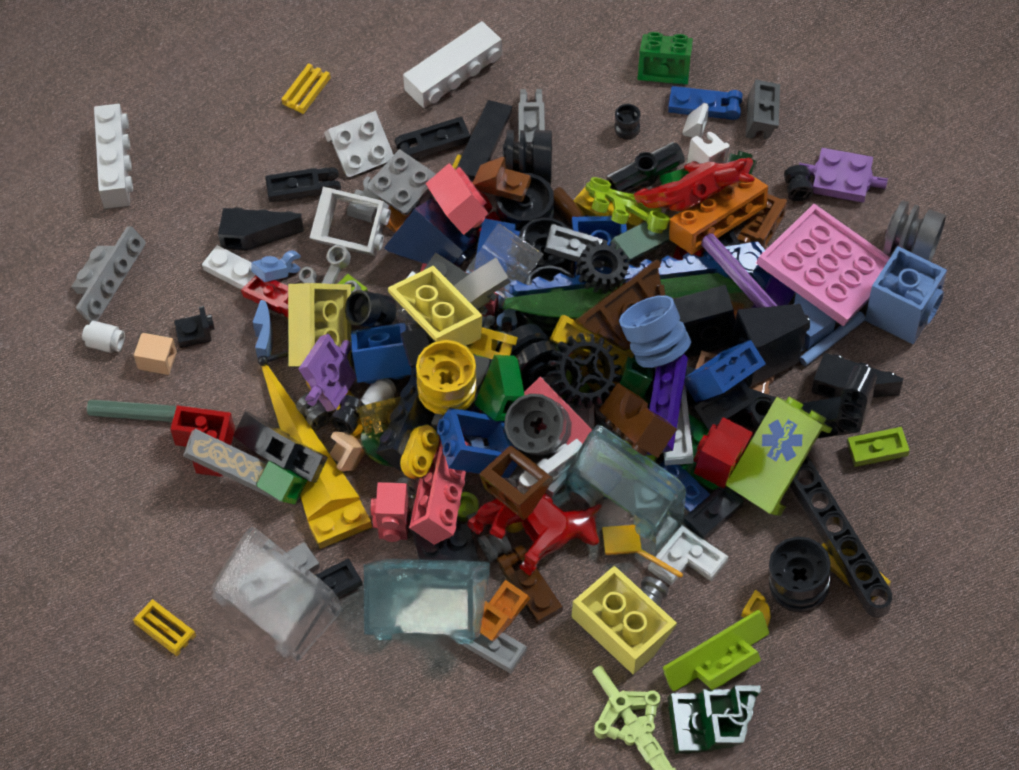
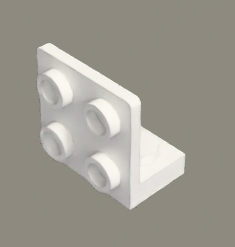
M376 111L324 132L327 142L332 141L345 175L348 178L387 163L394 156Z

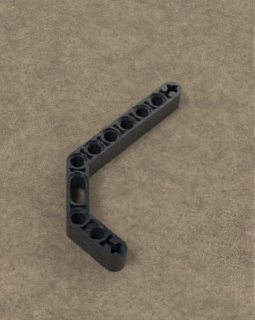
M862 365L854 366L841 397L802 403L803 407L801 409L810 414L812 410L826 418L824 424L832 428L830 433L821 431L817 439L860 432L870 409L877 375L872 369ZM687 366L685 376L696 369ZM653 367L652 381L649 385L652 388L655 380V367ZM685 387L687 405L694 407L702 402L696 403ZM749 388L755 398L765 395L771 397L774 401L776 397ZM751 406L729 419L754 428L750 420ZM761 409L757 413L765 416L768 411Z

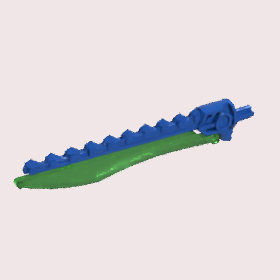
M757 241L725 246L760 287L764 289L772 275L756 264L758 257L765 251L761 244ZM707 251L703 253L704 257L687 253L682 257L683 260L680 261L670 256H666L661 260L659 275L660 279H662L660 280L661 285L664 284L665 296L680 298L684 295H691L726 285L728 293L743 291ZM646 259L637 268L629 264L628 272L621 285L652 261ZM605 266L597 270L602 274H610L612 272L611 269ZM559 273L554 276V281L551 282L540 277L533 279L531 285L515 280L509 285V293L514 297L506 298L502 307L505 310L509 308L542 316L561 317V315H565L569 318H578L609 295L610 291L608 289L606 294H602L601 289H599L597 293L592 292L594 289L592 286L587 290L584 287L586 282H579L580 275L570 278Z

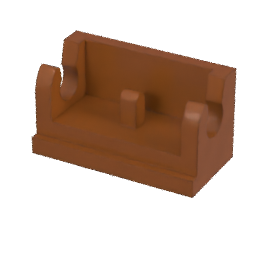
M768 194L767 201L769 203H767V207L751 216L745 227L740 231V235L737 237L740 244L758 241L766 249L785 216L787 200Z

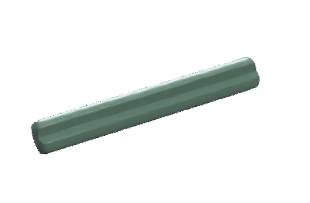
M92 399L87 403L88 415L172 422L176 410L174 405Z

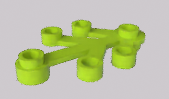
M592 177L590 182L586 183L585 189L594 198L591 207L593 210L606 213L609 206V201L606 199L612 201L614 207L611 217L612 221L626 224L629 213L626 212L627 210L645 220L648 224L647 228L652 232L663 233V230L667 229L670 217L662 213L661 208H647L643 203H637L634 194L610 189L611 183L602 178Z

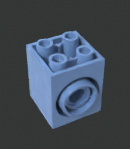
M897 246L872 285L865 321L914 345L925 325H928L935 316L944 296L942 288L947 270Z

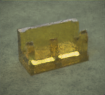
M401 396L356 408L365 433L372 432L370 420L372 421L375 434L387 430L391 421L390 415L397 408Z

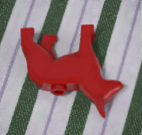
M741 158L727 163L706 162L701 164L692 161L684 165V170L688 171L689 174L681 180L650 190L643 188L634 193V197L637 203H643L647 208H667L671 211L686 210L711 197L726 186L755 181L754 177L749 174L753 160L751 158Z
M545 493L534 511L523 520L502 502L495 499L484 504L477 511V514L468 521L467 526L476 534H480L487 524H493L490 533L502 539L505 536V528L508 525L521 522L526 533L534 541V544L524 555L525 560L520 565V569L531 576L542 558L561 549L574 538L580 539L591 546L598 545L599 537L595 521L597 515L595 514L601 509L602 504L595 505L586 510L563 512L553 504L552 498Z

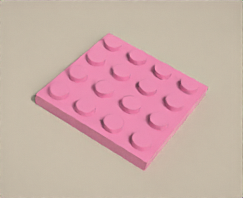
M813 204L758 257L756 264L839 324L845 326L869 301L872 285L890 257L816 204Z

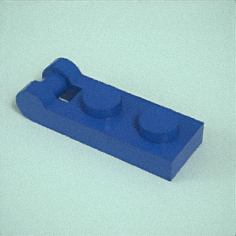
M672 86L668 113L689 115L703 103H706L709 106L708 117L736 120L740 117L741 108L739 105L742 103L743 94L738 90L722 92Z

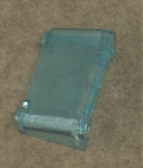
M383 559L364 564V634L375 635L376 640H391L392 635L397 633L450 635L451 638L456 639L457 644L474 643V639L480 637L490 575V563L478 561Z

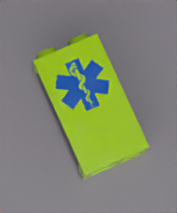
M776 397L726 483V486L766 512L781 516L786 506L781 504L780 501L821 431L830 433L832 430L831 427L824 424L825 417L812 410L810 414L801 409L803 404L792 397H788L787 400Z

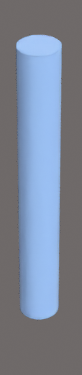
M860 311L857 312L845 326H839L803 354L799 359L802 365L807 366L865 321L864 314Z

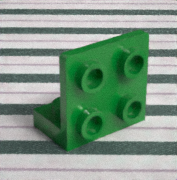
M659 32L643 34L639 52L637 80L688 84L693 38H688L684 34H675L673 36H663Z

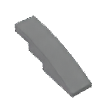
M494 258L455 284L454 287L478 309L490 302L487 296L508 285L511 281L498 259Z

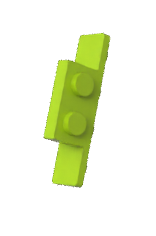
M756 610L665 665L663 671L670 689L676 691L694 679L699 678L711 690H714L760 662L761 659L758 651L751 645L769 634L763 613L760 610Z

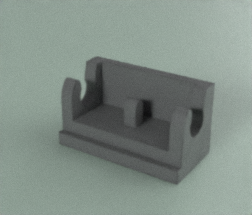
M755 79L747 98V138H753L757 131H764V139H768L774 129L778 128L780 84Z

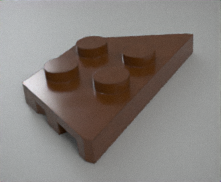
M659 260L651 262L575 319V323L621 350H629L631 342L626 339L619 319L628 308L637 302L650 297L665 296L664 284L661 285L659 268H661Z

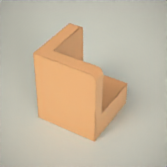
M142 333L134 353L137 368L139 370L169 375L177 353L174 340L169 337Z
M333 432L331 438L336 441V444L330 455L338 462L336 468L340 471H354L365 454L360 441L348 432Z

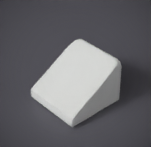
M703 103L688 115L682 135L702 138L708 119V104Z

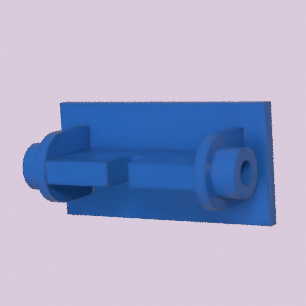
M664 460L650 472L656 478L655 480L659 481L687 511L691 512L710 496L679 464L665 465Z

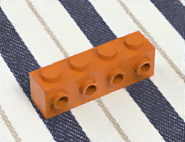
M754 177L755 181L726 186L704 201L675 214L669 221V240L691 255L703 248L701 245L702 239L708 234L712 233L716 238H719L767 207L768 185Z

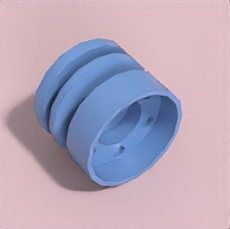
M655 296L637 302L628 308L619 319L626 339L631 342L630 347L638 365L642 367H656L669 363L683 355L691 344L683 322L679 321L680 315L675 303L669 296Z

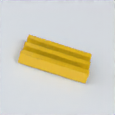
M308 63L282 97V104L304 114L331 79L330 73L327 71L323 73L318 67L314 69L313 65ZM319 78L318 82L315 84V86L312 88V90L309 92V94L306 96L303 102L300 105H298L303 96H305L308 93L310 87L315 82V80Z
M153 599L133 619L136 626L175 656L181 653L180 650L183 647L186 648L190 639L193 640L196 637L194 630ZM152 609L182 631L184 635L182 637L152 615L150 611ZM146 618L147 620H149L151 623H153L156 627H158L160 630L166 633L177 643H172L165 636H163L152 626L146 623L143 619Z

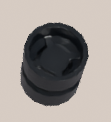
M356 290L350 294L345 304L346 318L353 325L369 328L391 325L396 317L397 308L395 301L392 297L385 294Z

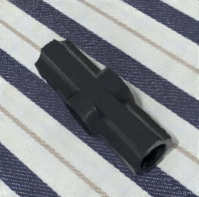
M672 142L652 153L642 152L638 154L633 163L607 175L606 180L611 183L610 189L627 193L640 185L650 186L654 184L657 176L683 164L685 156L681 147L677 143Z

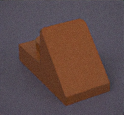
M500 157L480 165L473 184L479 191L522 202L530 185L531 175L505 169V157Z

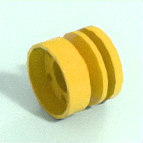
M449 340L434 342L425 347L418 356L416 364L417 389L420 401L428 410L440 415H445L449 408L467 409L475 399L477 390L474 355L466 346Z

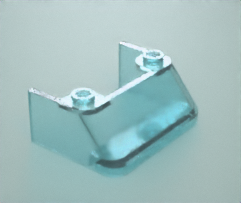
M596 425L587 435L566 472V492L570 494L573 489L588 491L590 487H593L634 516L636 532L642 538L652 540L651 553L656 556L683 525L686 489L681 481L668 471L634 450L632 446L605 427Z

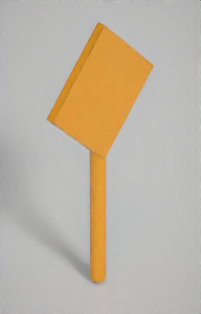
M638 524L602 527L605 555L638 553L675 576L683 577L682 572L642 550Z

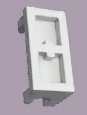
M712 132L707 133V138L712 141L711 144H706L703 142V139L695 136L690 142L687 164L692 161H696L698 164L706 162L727 163L730 145L727 142L723 143Z

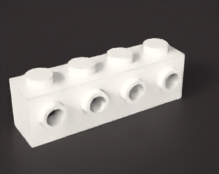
M481 21L403 74L405 91L423 108H426L431 103H436L447 92L458 88L466 79L477 75L485 66L496 62L502 55V39Z
M120 104L95 106L98 184L104 209L130 206L129 192H133V183L131 176H128V171L132 170L130 155H127V150H130L129 135L125 132V129H129L127 113H122Z

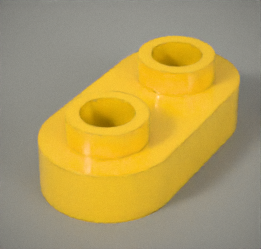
M429 425L420 426L413 429L400 462L401 469L408 478L423 477L430 469L439 445V437L433 427Z

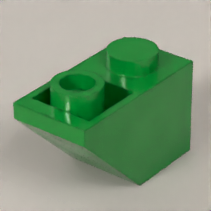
M494 355L479 390L475 405L493 420L505 421L510 405L519 397L525 396L518 359L511 355Z

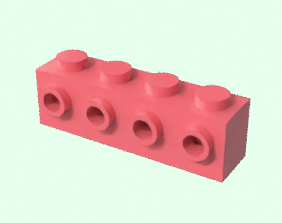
M449 163L425 183L446 216L463 235L471 228L481 225L485 220V216L488 215L483 206L487 202L460 167L455 170Z
M438 435L439 445L430 469L425 476L419 478L409 526L411 530L434 545L454 535L466 471L448 468L446 457L443 454L440 435Z

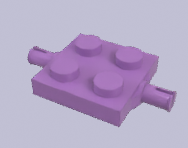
M822 148L820 158L815 165L799 163V165L807 166L810 175L813 176L814 194L864 203L866 192L870 189V186L886 189L888 178L872 176L871 166L873 157Z
M329 334L319 337L299 367V371L311 387V391L305 398V401H308L307 404L314 406L317 400H319L327 412L337 409L356 379V374L347 359V354L352 349L350 341L344 340L340 347H338Z

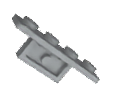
M126 227L115 246H97L90 253V258L83 269L78 272L77 278L71 286L77 294H84L76 309L89 323L99 320L146 244L145 240L133 227Z

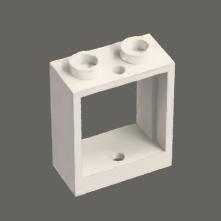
M323 187L310 239L330 246L342 245L347 250L376 256L377 250L380 251L383 246L384 235H381L383 226L387 225L390 219L391 211L388 209L389 205L381 200ZM337 200L377 209L368 246L328 237Z

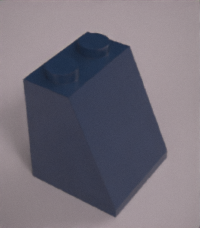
M431 198L412 211L385 245L384 249L425 264L429 263L436 252L459 268L477 252L475 245L479 242V239L473 233L470 237L460 233V230L446 216L438 202Z

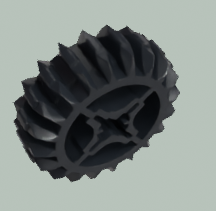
M583 333L577 334L576 340L572 336L567 337L566 343L561 341L557 344L560 351L553 350L551 352V356L556 361L550 360L547 362V366L554 368V371L547 373V377H555V381L550 384V387L558 386L560 390L556 393L560 397L565 394L564 401L567 404H570L574 399L575 408H580L582 403L586 409L591 408L593 403L596 406L602 405V398L606 400L610 395L609 391H612L615 387L613 382H618L622 378L620 375L615 374V371L622 369V366L619 364L614 365L613 362L619 358V355L614 354L611 356L609 354L613 349L612 345H608L605 348L602 347L604 344L603 338H599L594 343V334H589L586 340ZM576 349L590 351L583 360L572 359L568 356ZM598 358L603 365L604 377L603 373L597 369L596 363ZM565 365V368L568 369L572 374V381L570 384L565 376ZM586 365L589 374L582 377L580 373L582 371L579 368ZM585 382L600 385L593 393L579 391Z

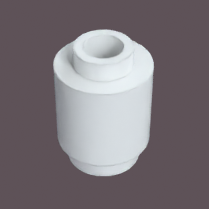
M92 321L89 325H86L82 333V340L85 341L86 347L109 353L119 352L125 339V332L119 330V327L97 321Z

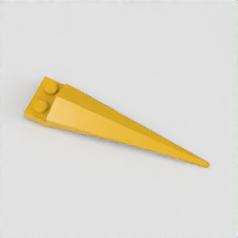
M261 366L280 430L328 457L317 482L307 481L300 494L309 528L319 548H324L372 528L371 520L360 501L359 495L342 471L336 468V462L296 408V405L269 366Z

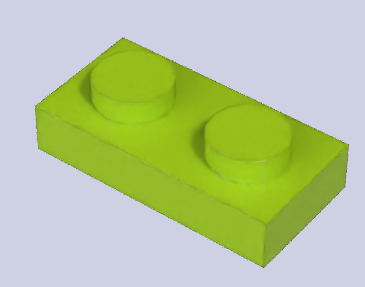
M902 427L847 438V446L854 467L909 456L910 450Z

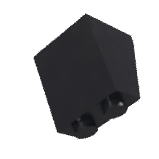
M800 304L737 310L729 348L751 340L766 363L743 379L748 387H752L799 363L801 352L805 349L806 332L810 329L809 316L805 315Z

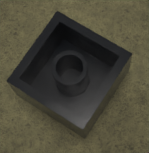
M726 285L673 299L680 315L679 321L683 322L691 341L689 348L686 350L688 357L699 355L701 351L710 352L730 345L735 315Z

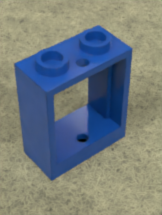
M749 340L722 351L685 376L684 385L697 403L726 392L766 363L753 342Z
M449 408L437 425V433L440 435L443 454L446 457L449 469L480 474L509 446L515 447L507 437L505 421H495L487 414ZM463 434L487 438L490 449L467 446ZM511 461L502 478L509 479L518 464Z

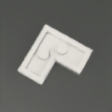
M683 525L656 556V558L680 572H683L687 566H690L710 581L727 563L729 557ZM653 562L648 565L650 572L670 586L678 578Z

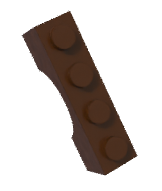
M617 382L599 409L606 416L604 422L614 428L613 430L621 435L623 440L632 445L634 450L645 457L650 453L658 458L677 429L666 419L648 409V403L640 396Z

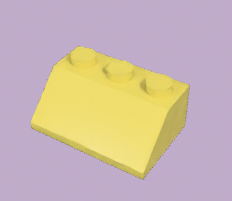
M434 266L388 287V292L436 342L449 340L467 346L481 339L482 315Z
M288 284L289 366H301L320 336L329 334L338 347H340L344 340L351 342V323L345 314V304L351 294V284ZM350 350L349 353L347 354V359H348V361H349L350 366H351V350Z
M615 566L579 595L572 605L571 617L633 675L655 656L677 625V622Z

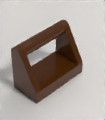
M509 446L480 473L484 489L523 520L534 511L553 481L552 476L513 446ZM511 461H514L538 480L524 495L502 478Z

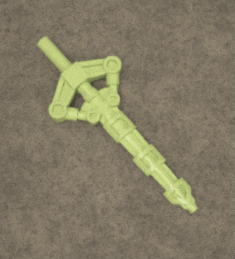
M602 666L596 667L592 673L608 695L609 700L599 720L595 723V736L600 739L609 737L616 740L618 738L624 740L628 746L635 744L653 770H676L672 768L664 755L665 752L652 735L655 731L654 717H656L657 708L660 705L659 693L656 691L634 692L624 690L619 692ZM646 708L645 716L637 717L632 712V710ZM620 717L623 718L625 723L621 731L618 728L612 727Z

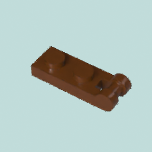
M522 545L514 548V552L508 556L503 554L497 558V564L507 580L530 597L525 606L538 625L563 612V606L537 568L531 576L522 569L516 572L513 569V565L517 563L522 564L525 560L524 555L527 551Z

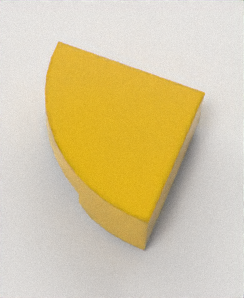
M755 590L743 609L741 617L745 618L756 610H760L768 627L771 617L770 608L765 597Z

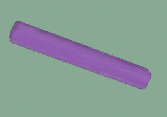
M710 233L702 239L701 245L757 308L777 306L714 234Z

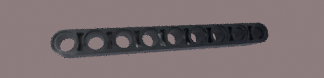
M758 396L751 403L750 420L756 431L765 416L759 415L757 411L761 409L769 411L774 402L769 396ZM807 455L789 486L842 570L865 611L874 618L884 617L888 614L893 596L891 589ZM808 478L812 483L803 485L798 480ZM821 501L827 506L820 509L816 508L813 503ZM829 525H837L841 530L839 532H831L827 527ZM849 548L854 550L856 554L854 556H846L842 553V550ZM860 572L867 573L871 578L869 580L863 581L860 580L856 575ZM875 596L881 597L886 603L876 605L871 601V598Z

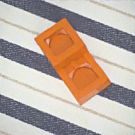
M505 580L490 602L485 601L469 625L493 642L516 618L530 597Z

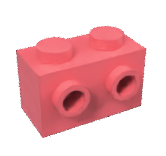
M378 483L377 497L371 499L373 528H378L379 539L389 542L407 540L410 508L406 483Z

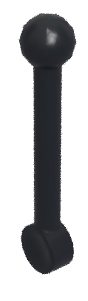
M289 350L268 357L260 356L258 364L265 366L270 361L289 356Z

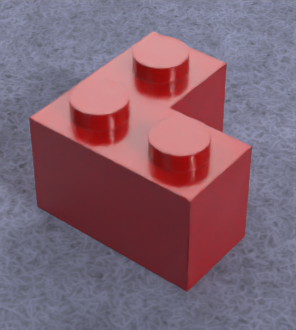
M177 405L170 430L176 446L186 447L191 432L194 429L231 446L235 425L231 412ZM192 461L196 474L223 477L222 474Z
M724 417L718 426L713 424L707 436L704 435L697 447L698 451L693 460L697 463L694 474L724 489L748 447L753 432Z

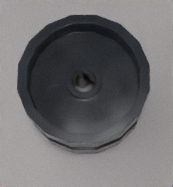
M523 173L531 175V182L522 202L496 195V209L501 222L515 224L516 231L520 232L532 220L539 218L554 219V192L545 179L532 173Z
M537 324L523 325L508 333V335L518 337L517 343L513 345L510 355L518 359L524 392L538 378L547 377L548 372L554 371V368L547 366V362L550 360L556 361L551 356V352L558 350L557 347L549 341L548 336ZM502 341L498 343L496 352H500Z

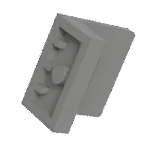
M399 149L367 184V189L403 215H408L427 192L430 191L425 183L436 174Z

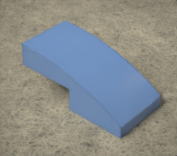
M260 300L253 320L255 335L259 337L255 346L257 358L263 355L266 357L271 356L273 347V330L266 301Z

